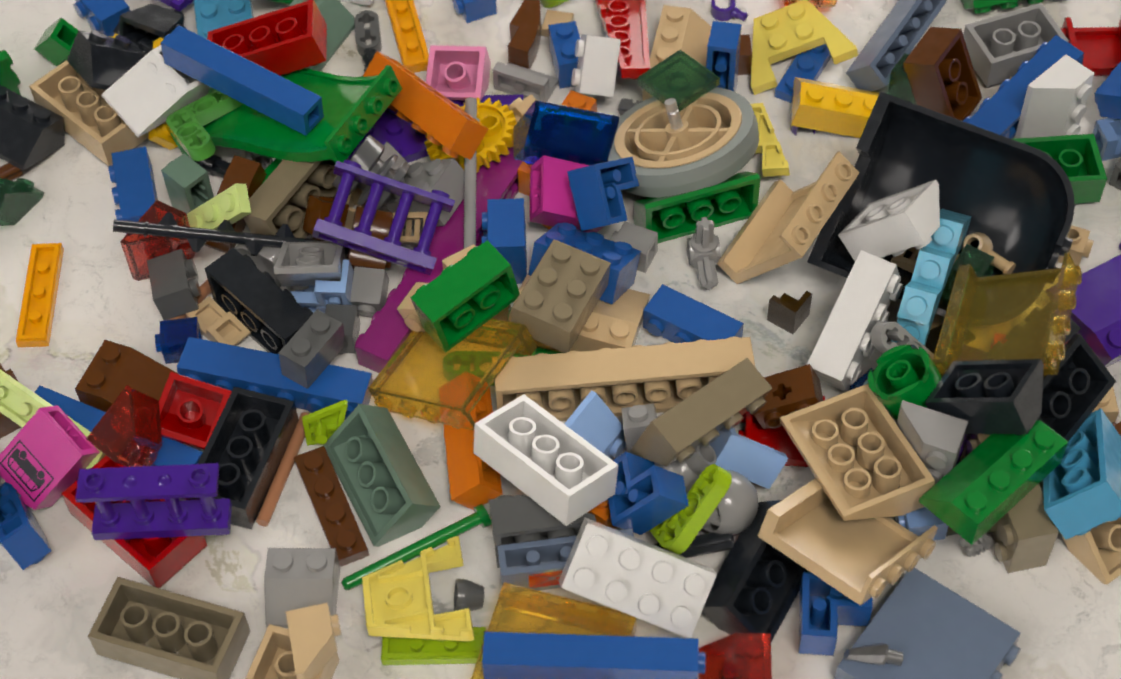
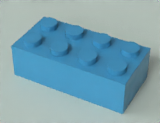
M1101 408L1089 415L1068 442L1061 464L1043 479L1044 511L1065 540L1076 535H1084L1100 524L1107 521H1115L1121 517V436Z

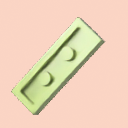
M236 183L187 213V226L217 229L224 220H229L232 225L249 215L251 208L247 185Z

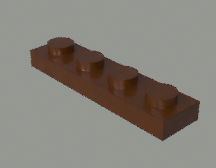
M322 446L294 456L296 467L329 547L336 548L340 567L368 557V548L325 447Z

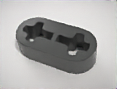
M370 10L359 12L354 18L358 53L361 56L364 55L366 48L381 52L382 44L378 15ZM365 23H370V28H365ZM371 39V44L366 45V40Z

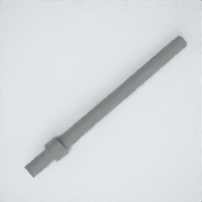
M473 97L466 98L465 112L480 122L477 118V99ZM477 150L471 160L465 158L464 249L473 244L476 246Z

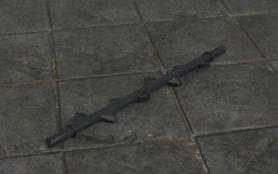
M167 212L158 224L148 223V221L114 220L113 232L144 235V237L150 235L187 239L192 251L198 253L207 241L243 244L247 247L251 256H257L263 247L281 248L283 242L325 241L294 237L288 224H282L275 235L236 232L229 220H224L217 229L178 226L173 214ZM345 247V254L348 255L349 248Z

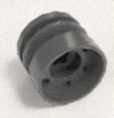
M369 134L350 158V161L360 164L363 170L404 183L410 165L404 161L396 171L391 167L397 160L398 155L393 154L383 162L380 157L385 146ZM338 175L331 185L338 189L342 176ZM353 181L349 195L357 188L361 189L362 193L357 204L362 206L368 198L371 186ZM383 191L377 210L387 205L395 194Z

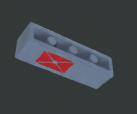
M633 529L618 530L634 537ZM577 536L497 546L503 595L561 588L559 579Z

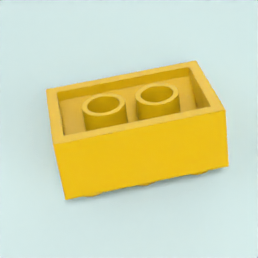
M795 77L791 126L860 138L879 96V92Z

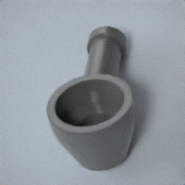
M456 579L454 611L467 608L470 611L482 608L484 603V586L470 580Z

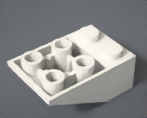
M160 45L151 50L102 94V97L139 138L166 122L167 117L173 112L207 95L209 86L166 65Z

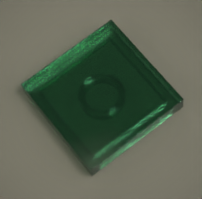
M678 50L637 77L638 85L663 104L669 98L676 99L679 112L720 85L719 76L682 50Z

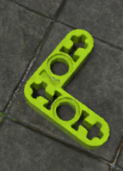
M710 464L703 470L687 493L689 506L649 530L662 547L675 554H681L686 551L727 493L732 481L730 472L716 464Z

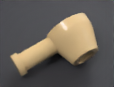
M973 232L964 238L961 250L963 256L972 263L987 261L1001 270L1005 276H1009L1012 273L1016 264L994 252L993 243L987 235ZM972 241H979L978 248L970 249Z

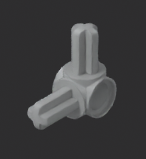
M701 217V221L696 222V233L691 238H687V255L689 265H693L698 270L701 287L707 290H712V287L718 285L716 266L721 258L719 237L714 234L713 220Z

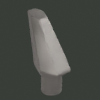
M881 643L847 649L844 653V660L876 665L889 663L901 666L904 655L903 652L888 649L887 644Z

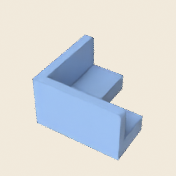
M343 259L340 281L315 280L314 286H309V288L304 290L290 291L296 302L302 308L308 307L313 313L317 309L325 313L326 304L352 305L350 301L354 271L350 260Z
M724 427L718 431L720 436L709 444L716 453L715 464L725 470L738 472L750 482L770 489L788 460L787 455L737 434L735 428L728 431Z

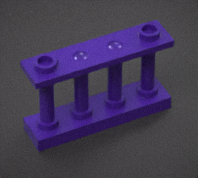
M337 161L333 174L342 177L329 216L325 217L324 220L317 218L312 237L430 275L437 258L431 256L429 249L442 210L450 213L455 200L450 199L449 194L443 191L432 190V192L363 170L361 169L362 166L354 161ZM353 181H357L371 186L359 225L354 230L342 227L340 220ZM386 191L401 197L388 237H384L381 240L372 237L370 229L382 192ZM412 200L430 206L418 245L413 250L402 247V243L399 241Z
M218 463L79 469L76 491L77 503L96 502L91 533L94 540L230 535L231 500L230 498L214 499V497H217ZM199 497V500H179V498ZM151 499H164V500H165V501H157V502H145V500H151ZM128 500H130V502H131V503H111V501H128Z

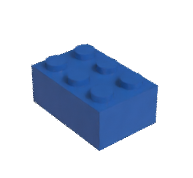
M557 223L534 242L528 273L530 276L553 239L611 263L608 286L600 298L601 301L613 304L635 282L641 251L632 248L629 243L614 242L605 239L600 233L581 231L570 223Z

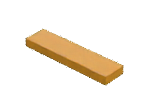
M385 0L402 65L413 73L427 71L429 52L414 0Z
M62 243L32 244L16 336L18 347L49 346L64 253Z

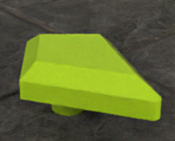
M342 400L302 417L307 446L325 444L344 422L348 407L347 400Z

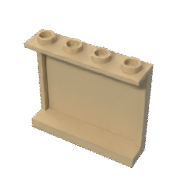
M839 151L836 152L818 180L793 192L781 179L774 182L719 259L717 265L736 284H739L802 258L859 175L857 169Z
M815 478L768 509L758 537L861 606L871 597L878 598L886 585L889 583L894 585L904 571L911 572L921 558L926 560L931 555L936 546V542L933 539L938 527L934 525L921 536H917L889 517L843 521Z

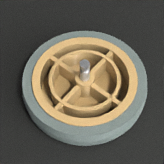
M689 87L665 92L630 108L611 125L603 142L605 162L633 156L636 169L635 175L639 186L625 189V191L632 194L661 198L699 190L727 180L750 161L759 143L758 123L750 103L734 91L718 87Z

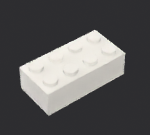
M860 250L807 365L810 364L821 382L844 392L849 391L851 386L856 387L863 373L860 366L865 357L870 358L875 348L871 341L872 328L878 322L888 321L890 312H887V308L891 300L897 301L903 288L896 264Z
M523 394L475 423L473 453L564 525L568 526L615 495L618 464Z
M584 517L560 576L559 584L565 590L686 638H691L717 574L708 566Z

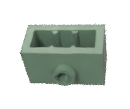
M185 153L161 169L172 208L187 220V213L214 197L207 171Z

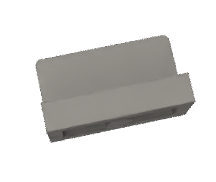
M497 62L493 68L494 89L511 95L524 94V99L532 94L542 105H546L558 85V78L512 63L506 65Z

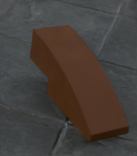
M524 0L509 23V63L531 69L536 59L541 40L540 0Z
M234 155L217 195L232 185L240 183L247 185L250 199L262 185L267 174L260 163ZM243 218L232 224L236 232H243L247 225ZM207 241L204 244L209 248L224 253L236 246L233 243Z

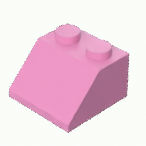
M430 45L426 83L449 100H465L469 97L482 100L489 86L491 68L487 48L484 46Z

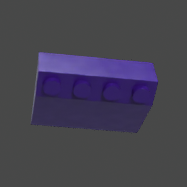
M1120 254L1046 293L1051 302L1081 328L1077 334L1082 335L1106 368L1121 360Z

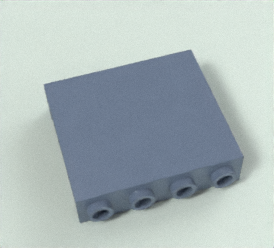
M914 568L911 572L906 573L852 646V648L881 643L887 644L888 649L903 652L904 656L901 666L889 663L876 665L844 660L843 658L837 666L835 679H1001L1003 674L999 672L1004 664L1011 666L1021 648L1016 646L1021 633Z

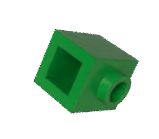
M61 17L44 31L34 50L58 66L64 60H67L78 30Z

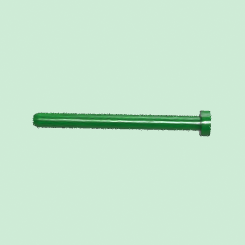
M482 504L474 507L475 513L345 577L341 581L344 590H351L363 584L362 577L400 560L405 563L421 555L420 551L429 547L435 548L447 542V539L459 536L480 524L483 528L490 526L491 519Z

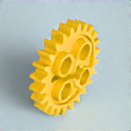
M476 98L477 118L481 124L488 128L487 133L477 148L476 173L479 172L482 165L490 168V161L492 160L501 162L499 155H509L507 147H515L514 139L519 138L517 132L519 126L514 112L509 110L507 104L502 106L500 100L492 104L490 98H487L484 103H481L480 99ZM464 102V106L460 107V108L463 109L464 111H465V102ZM428 139L424 142L431 161L453 158L442 151L443 145L440 147ZM459 155L455 160L464 170L465 157Z

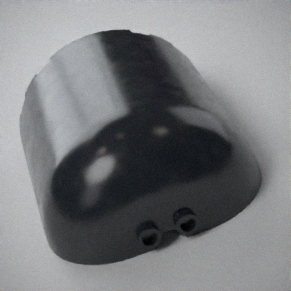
M880 91L856 147L859 157L854 167L859 172V175L821 229L807 262L848 278L855 261L838 234L869 203L937 180L939 184L940 210L946 209L972 216L967 235L973 232L987 235L993 243V251L1006 260L1014 262L1016 266L1009 276H1005L1001 270L987 261L983 263L968 261L960 249L958 254L962 255L959 269L946 289L944 288L935 314L976 328L1002 326L1020 318L1037 303L1047 285H1055L1061 270L1056 267L1060 256L1067 257L1073 243V239L1068 238L1074 217L1075 202L1073 189L1065 171L1052 157L1039 149ZM972 241L970 249L978 248L979 241ZM907 250L903 257L910 258L912 252ZM887 255L883 259L891 262L893 255ZM897 266L901 276L900 283L903 284L898 299L902 300L905 286L911 281L913 273Z

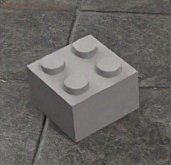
M455 158L415 162L408 169L404 179L405 184L432 192V190L443 191L449 194L450 199L455 200L450 213L441 211L437 226H445L464 199V170ZM394 195L390 202L385 205L391 213L396 212L401 196ZM412 200L409 212H428L430 206ZM423 219L421 220L420 228H423ZM412 220V229H414L415 220Z

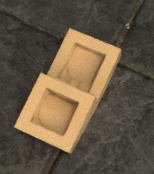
M210 296L198 304V310L186 313V319L209 341L237 346L251 334L230 311L226 313Z

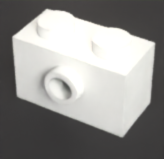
M581 34V40H577L575 46V57H579L577 69H573L571 84L575 86L574 91L613 97L621 39Z

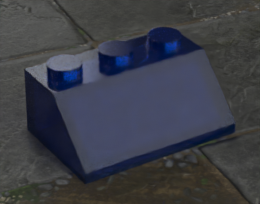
M535 100L513 128V159L524 161L529 165H533L543 155L589 166L608 162L619 124V116Z

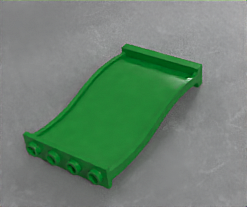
M386 65L379 75L368 77L339 76L303 68L280 76L322 97L324 118L306 136L245 104L204 125L203 128L208 132L215 146L236 148L263 156L296 162H316L332 159L336 164L337 161L343 162L349 157L400 93L402 87L390 65ZM210 88L208 94L215 91V89ZM170 133L181 153H185L187 156H189L181 147V145L177 142V140L173 137L172 133Z

